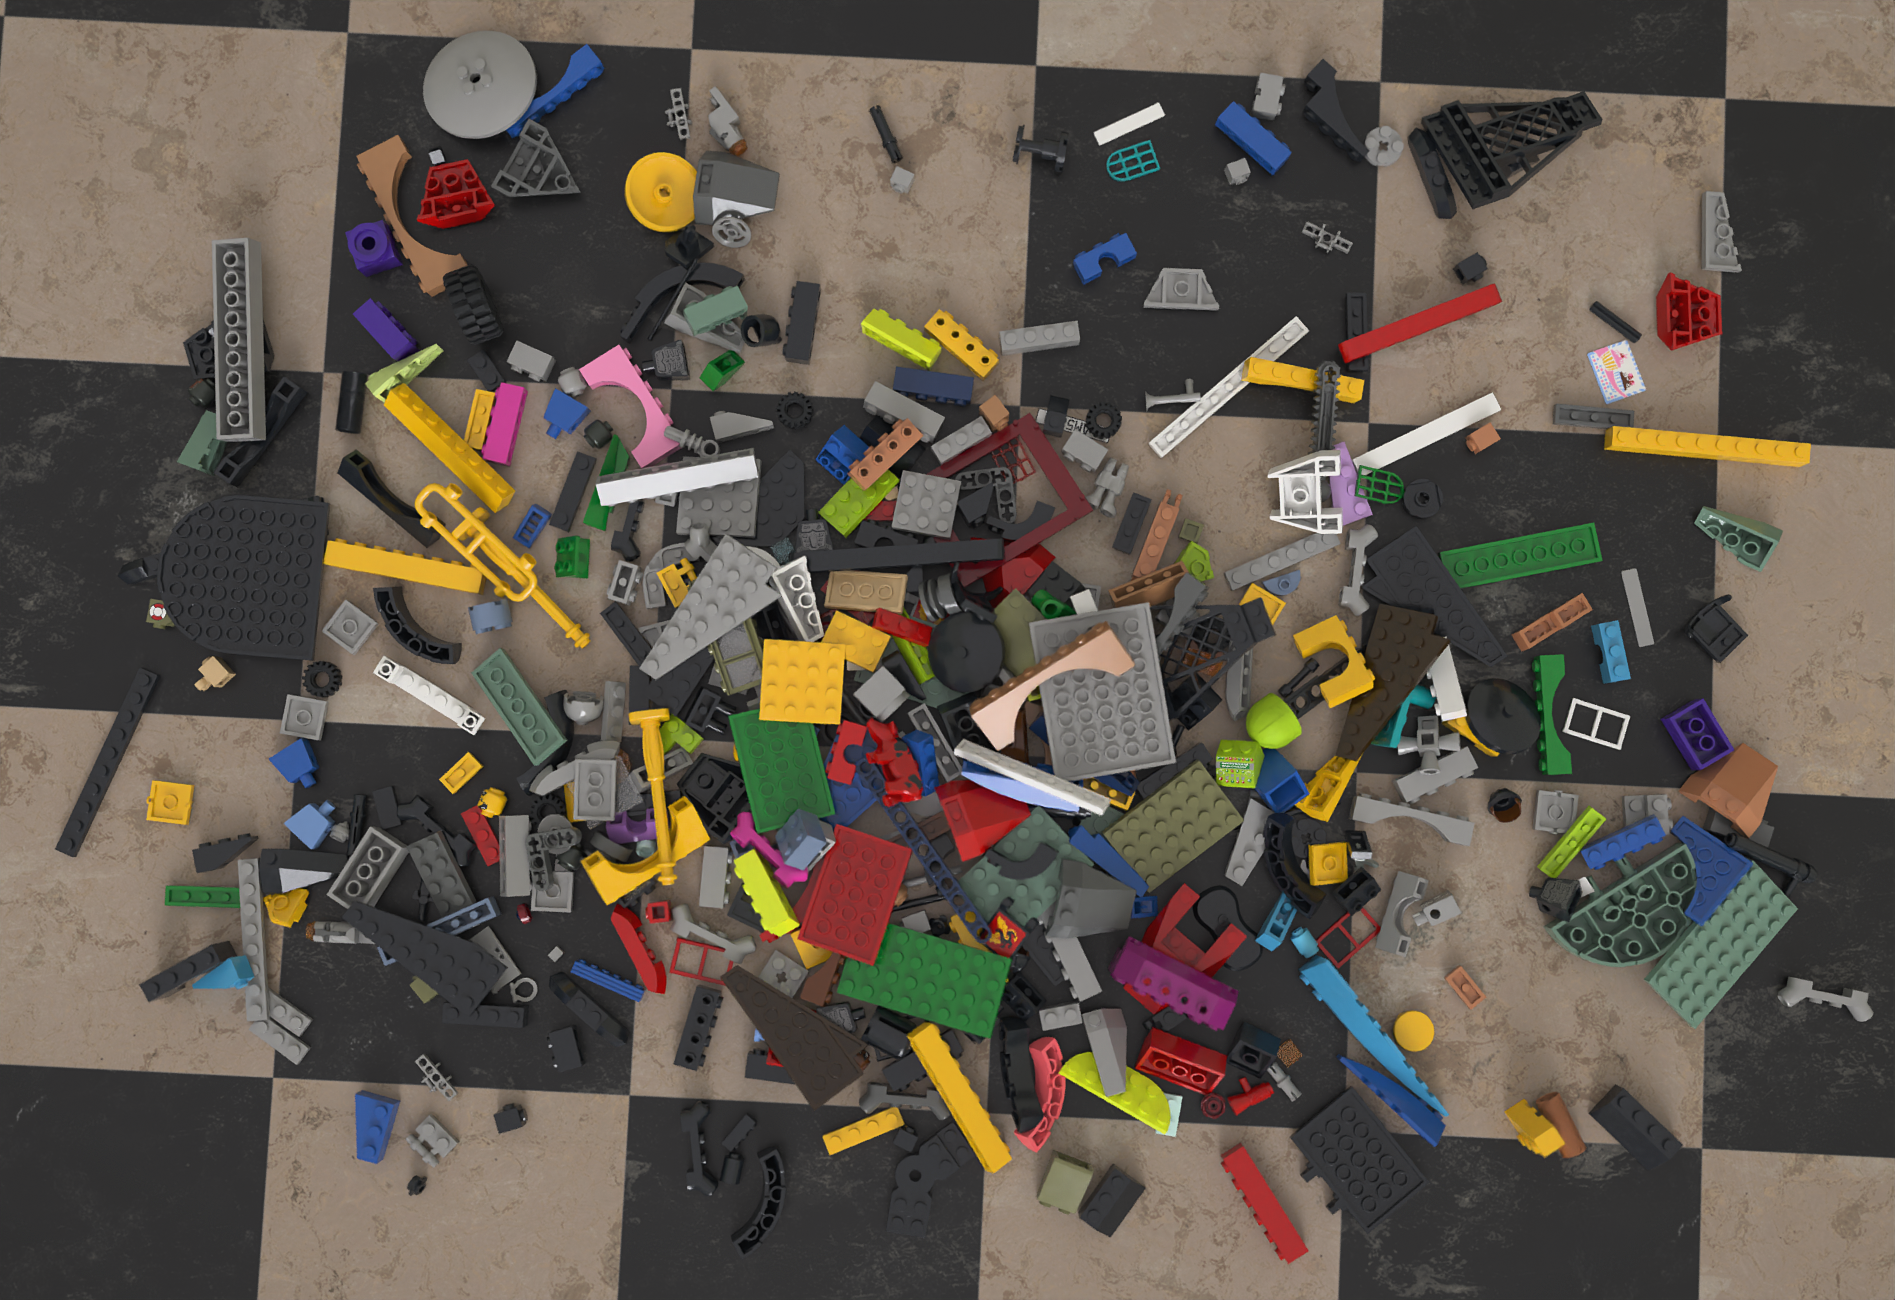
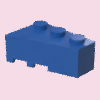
M364 1090L355 1094L357 1159L374 1164L384 1159L400 1100Z

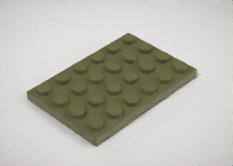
M1196 759L1104 829L1102 833L1118 854L1149 886L1147 891L1150 893L1240 825L1244 819L1202 763Z

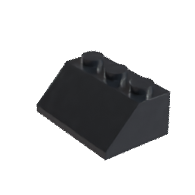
M1112 1164L1079 1210V1218L1096 1231L1111 1238L1146 1187L1115 1164Z

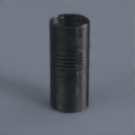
M343 371L341 374L335 430L344 433L360 434L366 394L365 383L368 376L360 372Z

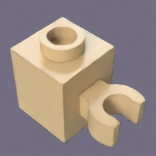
M210 656L202 662V666L198 669L204 677L197 681L195 686L200 691L207 690L211 684L214 687L222 688L236 674L221 657Z

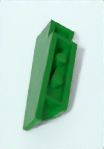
M613 435L599 476L625 472L627 470L630 456L618 435ZM596 486L583 523L589 527L606 531L608 514H613L615 506H601Z

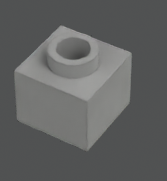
M1246 158L1227 164L1224 170L1229 184L1236 183V185L1247 181L1251 173Z
M896 166L890 179L892 189L898 193L905 192L908 194L915 180L914 174Z

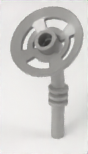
M735 217L720 218L714 223L712 228L715 239L727 247H743L751 239L749 226L742 219ZM718 230H723V232L728 236L727 239L724 238ZM742 236L745 237L742 240L734 241V239H739Z

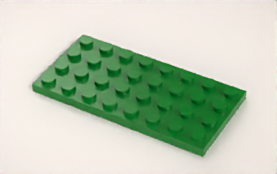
M888 923L874 966L846 957L837 993L990 1039L1012 959Z

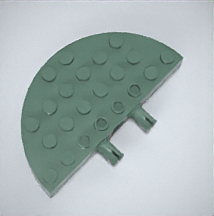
M1685 843L1672 845L1636 869L1632 867L1626 855L1624 858L1614 861L1623 876L1602 890L1599 889L1592 875L1587 876L1586 879L1594 889V892L1589 894L1588 899L1576 906L1569 922L1556 918L1544 926L1545 930L1557 944L1569 953L1600 965L1611 967L1640 965L1663 955L1680 938L1692 921L1684 912L1689 907L1696 890V866L1691 852Z

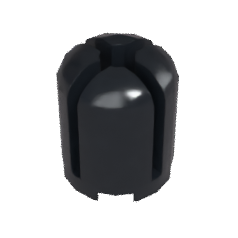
M878 1005L861 1040L894 1059H902L909 1053L912 1047L911 1040L908 1039L907 1034L917 1028V1025L903 1016Z

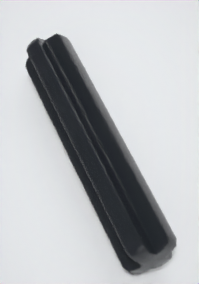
M1598 301L1594 302L1589 310L1631 342L1636 343L1641 338L1642 334Z

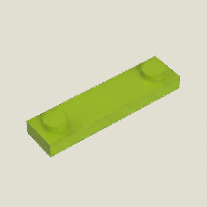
M1588 806L1537 867L1549 877L1557 878L1604 823L1606 818L1591 806Z

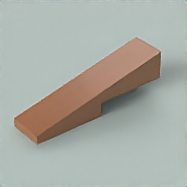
M1583 593L1513 633L1512 637L1521 652L1525 651L1593 609Z

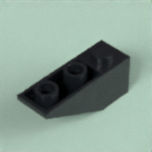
M248 833L238 835V840L231 841V838L218 840L219 844L212 845L211 842L199 844V848L192 850L196 873L224 868L257 841L258 836H251Z

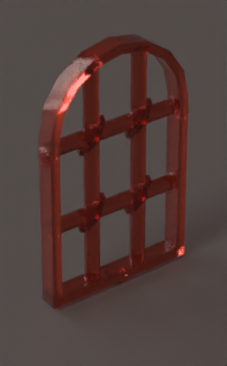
M1017 437L1014 438L1018 442L1017 444L1013 445L1009 441L1007 443L1009 448L1003 450L999 447L1000 452L995 455L993 451L991 452L992 459L998 468L1000 465L996 457L1000 455L1003 457L1008 466L1006 468L1011 471L1015 480L1013 484L1023 481L1025 478L1036 473L1022 443ZM1018 446L1021 447L1026 457L1022 460L1018 458L1014 450ZM1008 451L1012 452L1017 460L1012 465L1011 463L1009 464L1004 454ZM1026 460L1033 470L1029 474L1026 473L1022 465ZM1017 465L1018 467L1020 466L1025 475L1020 479H1017L1012 469ZM1001 471V474H1002V476H1003V478H1004V480H1005L1006 477H1005V475H1004V473H1003L1004 471Z

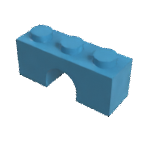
M1619 621L1592 625L1591 629L1595 645L1600 646L1603 654V663L1599 664L1603 684L1631 679Z

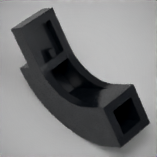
M1037 501L1031 516L1022 523L1011 524L988 516L986 526H989L988 530L992 532H1003L1001 539H1004V541L1014 542L1051 520L1056 507Z
M1041 841L1034 854L1023 861L1011 860L993 848L987 851L985 857L988 858L987 862L993 866H1002L998 873L999 875L1009 879L1024 880L1044 872L1052 864L1059 851Z

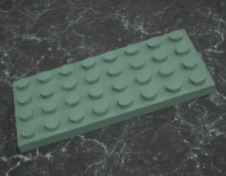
M1749 858L1747 859L1753 863V866L1706 923L1700 926L1693 921L1644 978L1669 1006L1694 1029L1698 1027L1798 909L1762 869Z

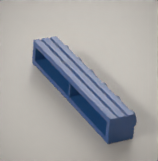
M583 959L575 961L571 973L637 1002L642 1000L646 990L643 988L644 986L632 984V981L629 979L623 980L621 976L617 974L612 975L606 969H598L597 965H589Z

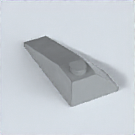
M685 283L664 323L681 333L740 353L745 342L742 339L741 329L733 321L731 324L725 325V323H722L713 330L696 336L693 335L683 315V309L692 302L699 303L704 301L703 299L706 295Z

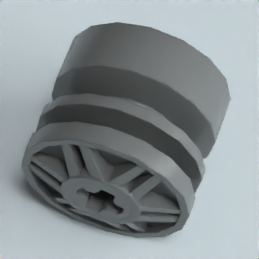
M951 572L940 575L938 582L936 579L931 578L928 581L925 580L919 583L920 601L926 616L931 621L947 617V612L953 615L965 611L960 607V602L955 597L956 594L951 587Z
M596 830L590 840V843L596 850L585 849L584 851L589 856L598 850L605 859L618 864L617 860L627 862L633 849L625 843L616 844L609 840L608 834ZM581 856L579 861L581 862V860L585 859L586 857Z

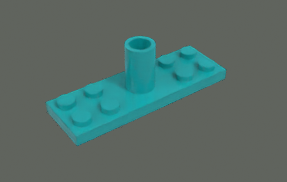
M1416 685L1371 744L1397 748L1401 740L1403 725L1407 720L1406 715L1410 703L1426 709L1431 708L1436 697L1432 698L1431 690Z

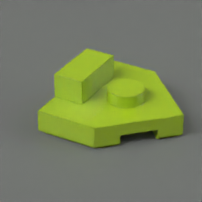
M1190 541L1186 549H1182L1175 563L1183 561L1188 572L1200 581L1214 578L1209 561V552L1195 542Z

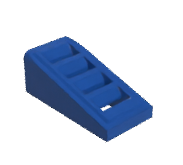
M538 504L532 505L513 539L527 548H531L551 518L552 513ZM535 512L541 515L543 518L541 519L538 516H536ZM533 519L534 521L539 523V525H535L530 520ZM528 526L532 528L533 530H535L534 533H532L525 527ZM523 532L530 536V540L522 536L521 533Z

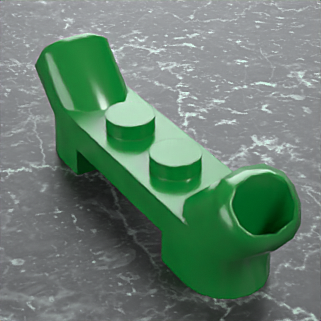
M1045 589L1038 590L1031 600L1032 605L1048 620L1077 615L1074 608L1057 599Z

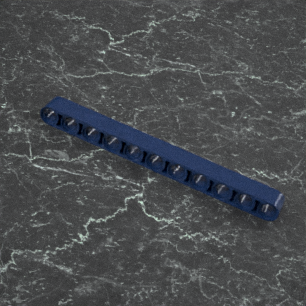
M867 758L859 760L856 765L858 774L973 938L979 943L989 941L992 937L991 927L904 803L898 802L894 806L884 805L882 797L889 795L885 790V781L887 780L875 763H870L871 770L868 773H864L861 767L863 763L868 762ZM877 778H880L883 782V786L879 790L873 787V782ZM900 811L906 814V819L902 823L896 820V814ZM912 827L918 832L915 839H910L907 834L908 830ZM922 844H926L929 847V853L926 856L921 855L919 852ZM933 861H938L941 864L939 872L931 870V863ZM946 877L953 881L950 889H946L942 885V881ZM957 894L964 896L965 901L961 906L956 905L954 902V897ZM968 911L975 912L976 920L974 922L967 921L966 913ZM979 928L987 929L988 937L986 939L978 937L977 932Z

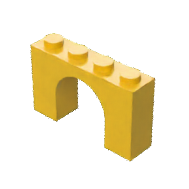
M1337 615L1293 635L1294 643L1303 659L1324 649L1340 650L1349 659V664L1341 675L1320 684L1321 693L1329 708L1374 688L1373 680H1375L1370 669L1367 670L1364 666L1366 661L1362 653H1357L1355 649L1357 645L1353 637H1348L1346 633L1348 629L1343 620L1339 621Z

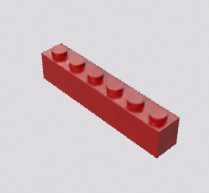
M1239 1143L1220 1155L1223 1159L1221 1165L1226 1173L1231 1172L1234 1177L1231 1180L1237 1190L1241 1189L1245 1194L1242 1199L1247 1207H1253L1256 1212L1253 1214L1259 1226L1263 1224L1266 1228L1265 1236L1270 1243L1274 1241L1276 1244L1275 1252L1280 1260L1285 1259L1290 1264L1309 1252L1244 1146Z

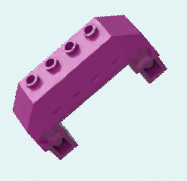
M1128 936L1123 949L1117 948L1107 968L1114 980L1124 985L1126 982L1133 986L1132 989L1143 996L1148 993L1153 1001L1164 1005L1166 1002L1170 1004L1171 1010L1181 1015L1183 1012H1186L1191 1020L1199 1024L1203 1022L1207 1027L1215 1031L1217 1028L1224 1030L1236 1005L1238 990ZM1144 978H1150V984L1144 985ZM1164 987L1169 988V992L1167 994L1162 993V989ZM1183 996L1188 998L1185 1004H1182L1180 1001Z

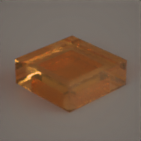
M1288 1039L1279 1047L1277 1056L1288 1068L1303 1055L1291 1039Z

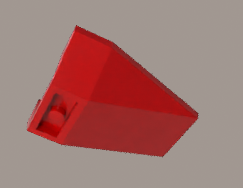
M955 780L934 787L962 862L982 855L1031 816L1026 802L999 794L972 780Z

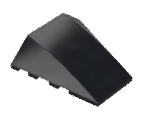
M213 320L211 325L202 328L183 342L195 380L215 378ZM263 320L264 372H270L275 356Z

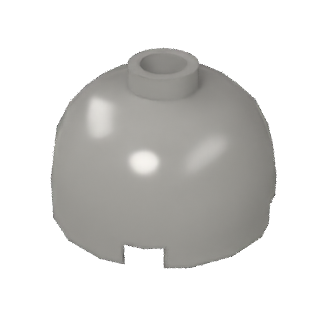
M573 691L571 696L565 693L563 699L564 711L571 720L576 721V724L587 725L588 722L596 720L602 713L604 697L600 695V698H598L596 693L587 691Z

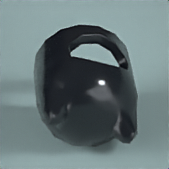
M767 314L750 315L743 320L741 335L749 347L769 346L782 341V338L779 337V323L773 316ZM750 327H753L759 342H754L748 337Z

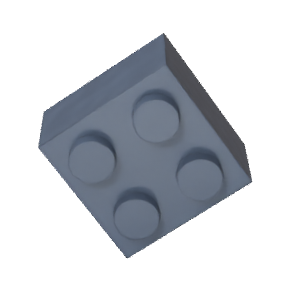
M799 808L789 817L788 821L775 836L784 864L803 871L827 843L818 816Z

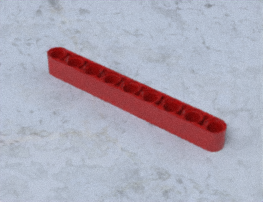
M1494 283L1338 344V348L1344 363H1349L1501 303L1502 299Z

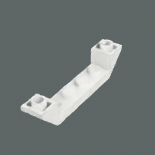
M386 656L382 657L373 672L385 681L397 685L458 723V726L473 735L477 733L485 720L472 707Z

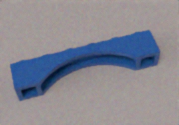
M588 44L571 55L569 66L560 82L548 93L532 100L524 115L515 124L506 129L512 139L520 135L528 119L538 123L543 115L551 113L556 108V105L568 100L573 92L584 88L590 79L596 78L602 73V70H604L602 62Z

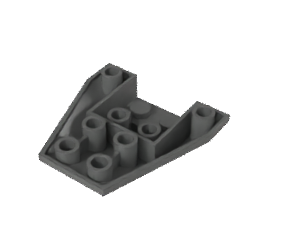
M706 151L698 161L693 193L695 224L714 225L718 219L723 217L744 219L775 211L780 174L727 152Z

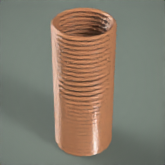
M1551 1092L1538 1098L1535 1104L1541 1115L1555 1127L1565 1143L1558 1148L1562 1157L1571 1158L1584 1152L1586 1146L1560 1093Z

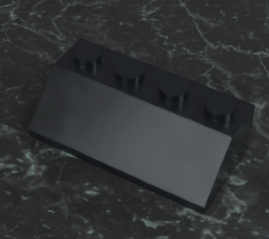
M1616 1084L1588 1113L1648 1171L1670 1160L1683 1146L1632 1095Z

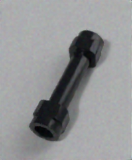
M1310 658L1304 664L1305 667L1288 684H1283L1278 692L1283 698L1292 694L1293 689L1310 672L1314 673L1320 665L1315 659Z

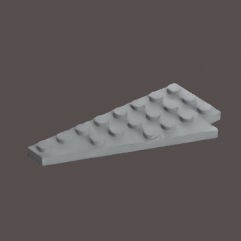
M725 534L639 669L655 680L659 679L780 598V593L766 585L777 567L728 534Z

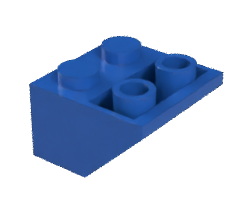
M843 425L831 435L815 460L844 485L851 478L847 474L851 470L849 466L856 459L861 461L865 457L863 453L869 446Z

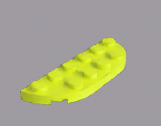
M1092 1052L1081 1053L1072 1057L1059 1071L1060 1075L1163 1134L1167 1133L1170 1125L1168 1101L1157 1084L1144 1075L1126 1066V1092L1106 1097Z

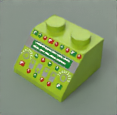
M1220 741L1216 753V783L1218 786L1256 787L1265 757L1258 741Z

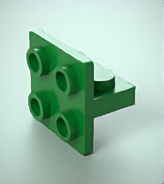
M580 536L558 538L555 546L557 552V560L554 566L556 577L587 579L590 539L580 538Z

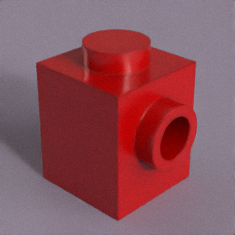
M671 900L647 903L648 907L645 908L646 919H649V924L673 920Z

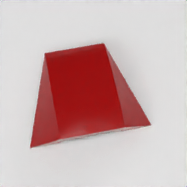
M468 159L429 168L425 184L426 191L424 199L421 200L422 208L420 214H418L417 221L445 229L481 221L495 206Z
M1670 272L1667 274L1656 296L1657 336L1672 351L1722 334L1721 295L1704 287L1692 285L1690 281L1675 277L1676 274Z

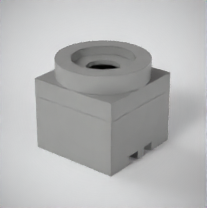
M884 666L853 694L881 723L910 696Z

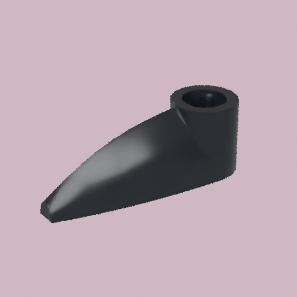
M899 650L881 659L885 668L905 688L907 693L922 701L926 699L924 692Z

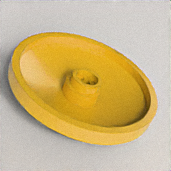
M653 153L641 158L632 167L625 182V199L629 210L641 224L655 231L673 232L684 228L695 219L693 193L697 171L685 159L671 153Z

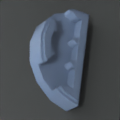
M1300 570L1261 583L1272 594L1277 596L1287 595L1293 592L1299 585L1301 579Z

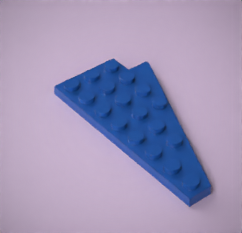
M868 729L863 746L850 744L846 747L845 757L849 762L857 764L859 760L866 758L867 752H874L877 749V743L871 738ZM838 734L836 735L834 742H838ZM832 746L823 764L825 771L828 761L832 762L834 754H831ZM868 762L863 763L862 771L868 773L871 770V764ZM875 763L884 775L882 765ZM857 770L851 785L828 779V773H826L835 814L818 819L832 825L834 832L836 824L848 827L877 800ZM877 778L873 782V787L876 790L881 789L883 782L880 778Z

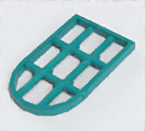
M1150 140L1119 149L1110 155L1106 165L1110 177L1117 181H1128L1160 170ZM1149 144V150L1138 153L1137 147ZM1134 148V155L1122 157L1121 152ZM1152 152L1154 159L1142 163L1141 155ZM1114 155H1119L1118 160L1109 163ZM1137 157L1139 163L1126 168L1124 162ZM1121 162L1122 170L1111 173L1109 166ZM1155 162L1157 168L1148 171L1144 170L1145 165ZM1141 168L1142 173L1129 177V170ZM1125 172L1126 178H1118L1114 175Z

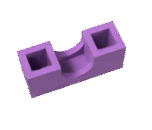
M666 807L667 821H668V830H670V824H671V823H670V819H669V815H668V811H667V807ZM654 808L646 809V819L639 822L631 820L628 817L627 811L615 813L614 821H606L609 840L616 844L657 839Z

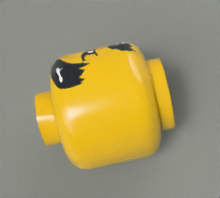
M493 787L485 789L477 805L482 810L481 814L493 818V815H501L507 802V797L504 796L505 792Z

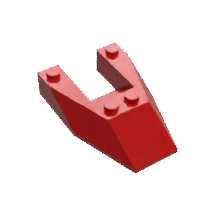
M1184 883L1146 929L1142 943L1212 978L1247 936L1231 923L1206 953L1203 952L1175 928L1200 898L1195 891ZM1144 978L1143 984H1150V978ZM1127 982L1123 987L1152 1014H1156L1170 1005L1166 1002L1164 1005L1153 1001L1148 993L1143 996L1132 989L1133 986ZM1164 987L1162 989L1163 994H1167L1169 992L1168 987Z

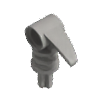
M667 426L664 431L665 437L680 443L679 447L682 449L685 446H688V450L693 448L694 453L699 454L700 458L720 454V447L715 441H704L702 436L697 438L695 433L692 436L688 429L683 432L674 427ZM708 445H715L716 451L714 454H706L705 449Z

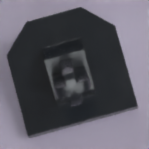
M689 224L685 226L684 230H679L665 241L666 256L686 269L693 264L695 258L699 260L714 248V242L696 232V227Z

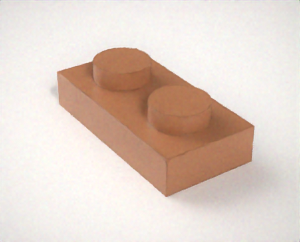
M1460 965L1444 977L1470 1010L1486 998L1484 993Z

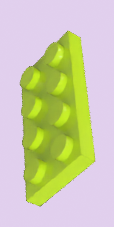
M887 470L870 487L863 491L850 478L818 513L847 538L900 480Z

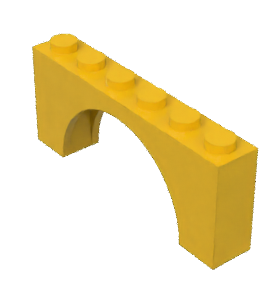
M685 796L668 806L671 816L669 830L672 861L675 862L710 840L693 804ZM598 850L581 860L598 894L607 905L616 901L627 892L634 890L638 885L651 879L661 871V868L656 867L660 863L658 850L650 857L633 864L623 865L610 862Z

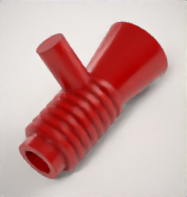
M1244 1077L1239 1080L1244 1093L1227 1097L1233 1113L1237 1116L1250 1105L1253 1106L1258 1102L1268 1099V1097L1270 1098L1274 1091L1269 1082H1263L1251 1088L1247 1078Z

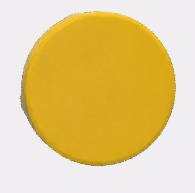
M1415 1010L1402 1012L1398 1015L1393 1025L1394 1040L1408 1051H1421L1427 1048L1433 1040V1023L1422 1012Z

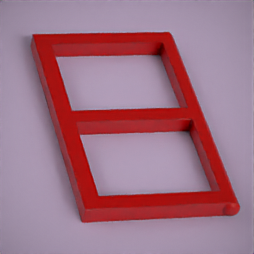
M1364 908L1360 911L1376 929L1360 944L1341 925L1350 916L1348 912L1315 940L1320 950L1337 969L1381 930V927ZM1336 927L1355 946L1339 962L1320 943Z
M677 937L669 973L726 986L722 980L702 976L708 949L724 952L725 948ZM681 942L704 948L698 975L675 970ZM731 960L729 961L727 972L733 967L734 962Z

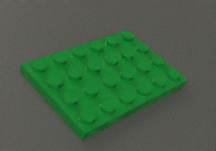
M760 708L728 716L757 834L782 828L798 808L815 814L818 818L835 814L813 723L759 720Z

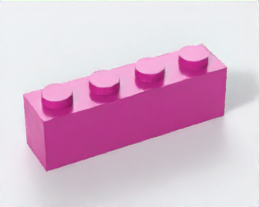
M502 382L500 387H497L495 393L496 405L491 409V425H488L486 430L488 438L481 451L485 461L510 467L528 394L524 387Z

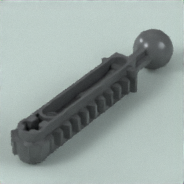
M1323 360L1319 366H1316L1315 376L1318 377V380L1314 381L1317 384L1314 392L1317 393V396L1313 397V400H1316V404L1312 405L1316 411L1312 413V416H1315V420L1311 421L1314 424V428L1311 429V432H1314V436L1310 437L1313 440V444L1309 445L1313 450L1308 452V455L1322 450L1335 449L1332 442L1336 441V439L1332 436L1336 433L1333 426L1337 425L1334 422V418L1338 415L1334 411L1338 409L1335 406V402L1339 401L1336 398V394L1339 393V390H1336V386L1340 385L1337 379L1341 377V368L1332 360ZM1330 369L1331 373L1325 375V371ZM1321 476V498L1323 503L1331 495V486L1326 481V476Z

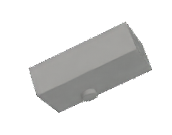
M370 826L327 895L347 909H349L354 901L374 907L409 853L407 845L385 830H382V828Z

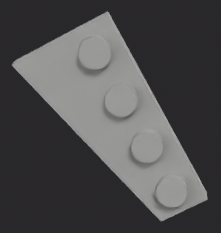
M1250 797L1246 812L1243 815L1244 821L1241 824L1239 833H1237L1236 842L1224 873L1226 877L1243 886L1264 852V827L1267 817L1273 814L1270 809Z

